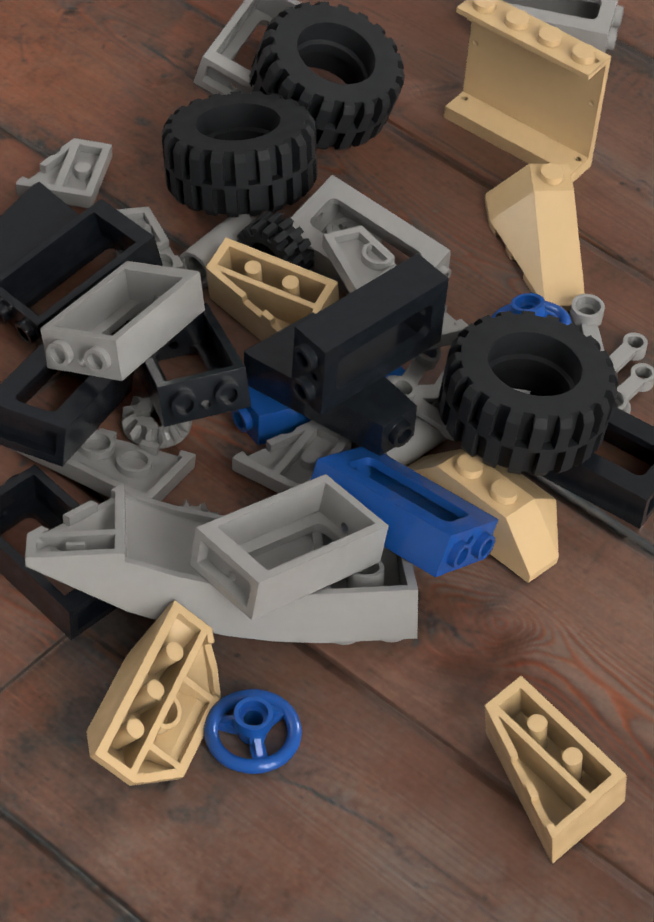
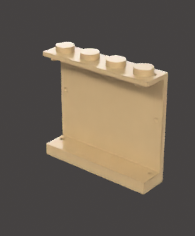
M465 0L456 7V12L471 22L463 92L445 106L444 118L528 164L569 163L572 182H574L591 167L611 56L502 0Z

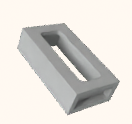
M244 0L203 55L193 83L213 94L220 93V95H226L235 91L252 93L254 85L250 86L249 75L251 71L234 62L233 59L259 25L268 26L270 21L277 17L280 12L289 7L295 8V5L301 2L298 0Z
M502 0L592 45L606 53L607 49L614 50L618 28H620L624 12V6L618 5L619 0Z
M331 175L291 217L294 220L292 226L295 229L299 226L303 229L302 238H309L311 245L307 249L314 250V257L311 259L314 261V265L310 270L338 281V289L346 294L350 293L322 247L324 233L321 231L339 212L357 224L362 225L365 229L410 258L417 253L450 278V249L334 175Z
M126 261L40 328L47 368L123 381L205 311L200 271ZM142 311V312H141L140 314H138L135 318H133L129 323H127L123 328H121L118 332H116L114 335H111L114 331H116L119 327H121L125 322H127L130 318H132L136 313Z
M325 474L196 527L190 566L248 618L254 620L379 563L389 525ZM314 531L323 532L334 541L270 570L265 569L253 558Z

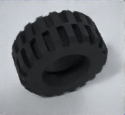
M318 1L315 5L305 2L295 5V8L289 7L270 21L251 66L252 70L249 75L250 86L254 85L252 91L263 92L266 95L274 93L282 95L286 100L291 98L297 101L300 106H304L315 121L316 148L327 149L329 146H334L335 150L348 149L351 144L353 147L367 143L369 139L375 138L381 132L404 85V65L400 53H397L398 49L391 37L387 38L385 36V30L378 23L372 24L368 21V16L361 12L358 14L349 11L347 6L339 4L337 7L330 6L329 2ZM308 67L326 70L339 77L346 84L328 81L315 74Z
M235 91L226 95H220V93L213 94L203 100L198 98L190 101L188 106L182 105L176 109L174 114L169 116L163 126L162 147L166 186L180 204H185L193 211L203 210L207 215L213 216L227 214V217H239L240 214L256 216L269 210L275 212L281 210L286 204H295L300 200L301 196L305 197L317 180L315 121L304 106H300L297 101L291 98L286 100L282 95L274 93L266 95L258 91H252V93Z
M511 311L499 312L494 318L490 315L479 318L474 322V325L471 323L459 332L458 337L453 340L449 348L438 397L440 404L439 414L455 442L461 441L463 450L472 457L478 455L483 458L484 464L493 468L499 465L508 468L507 472L519 475L522 471H528L532 473V476H544L550 470H554L557 474L571 469L573 465L578 466L591 457L592 453L599 449L618 393V376L606 350L600 351L601 346L599 342L591 335L588 337L583 335L581 328L572 323L569 325L559 322L558 317L548 314L547 317L536 316L535 312L522 311L521 314H512ZM515 389L531 391L541 396L526 394Z

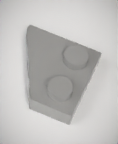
M73 138L62 146L57 154L50 155L40 163V172L30 179L22 176L17 180V196H22L32 185L41 182L67 205L89 208L95 202L111 162L112 144Z
M312 420L296 427L291 433L280 434L266 440V448L249 456L244 451L237 453L232 458V470L277 493H281L310 481L318 458L351 450L352 441Z

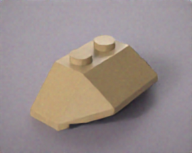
M463 449L423 456L407 466L499 519L493 533L495 544L490 554L527 583L557 563L559 551L556 499L523 474L507 472L508 468L496 465L495 468L483 463V458L478 455L472 457Z
M176 600L167 606L127 654L86 731L90 757L129 786L183 778L204 736L206 717L211 708L221 699L217 662L211 645L214 643L213 628Z

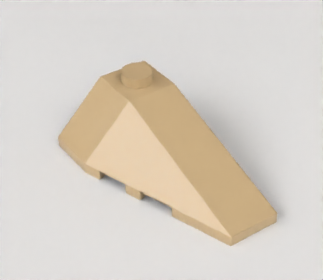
M569 163L528 164L485 194L489 227L495 236L499 235L505 243V252L510 260L515 259L524 273L523 280L530 291L541 295L545 301L555 303L566 311H570L573 299L578 295L585 294L575 194Z

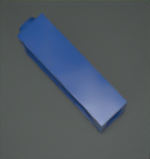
M358 447L317 459L311 480L325 474L328 475L389 525L384 544L385 548L430 575L438 577L484 560L493 549L495 544L493 533L499 519L386 454L379 456L363 447Z

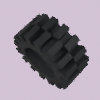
M266 211L264 214L262 213L237 235V242L310 270L314 265V261L311 260L314 257V250L307 249L311 245L309 238L303 239L301 236L304 232L300 226L295 229L292 226L294 220L290 217L283 220V214L280 212L273 214L272 211Z

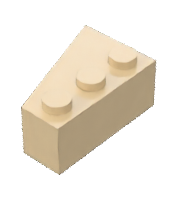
M229 238L224 239L206 266L209 298L261 341L312 312L316 314L339 300L338 281Z
M520 676L484 705L486 734L553 864L625 802L627 774L528 681Z

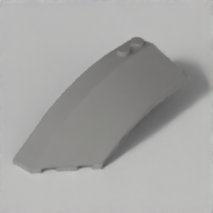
M125 483L111 489L112 498L98 505L90 500L63 514V523L49 531L48 528L40 526L27 533L26 567L127 612L157 620L167 606L176 600L213 628V633L224 636L274 642L336 643L339 645H349L357 641L377 640L393 643L403 639H417L418 586L413 564L385 547L383 548L379 563L251 620L190 566L196 527L225 515L171 505L125 491ZM314 531L253 558L265 569L270 570L334 541L325 533Z

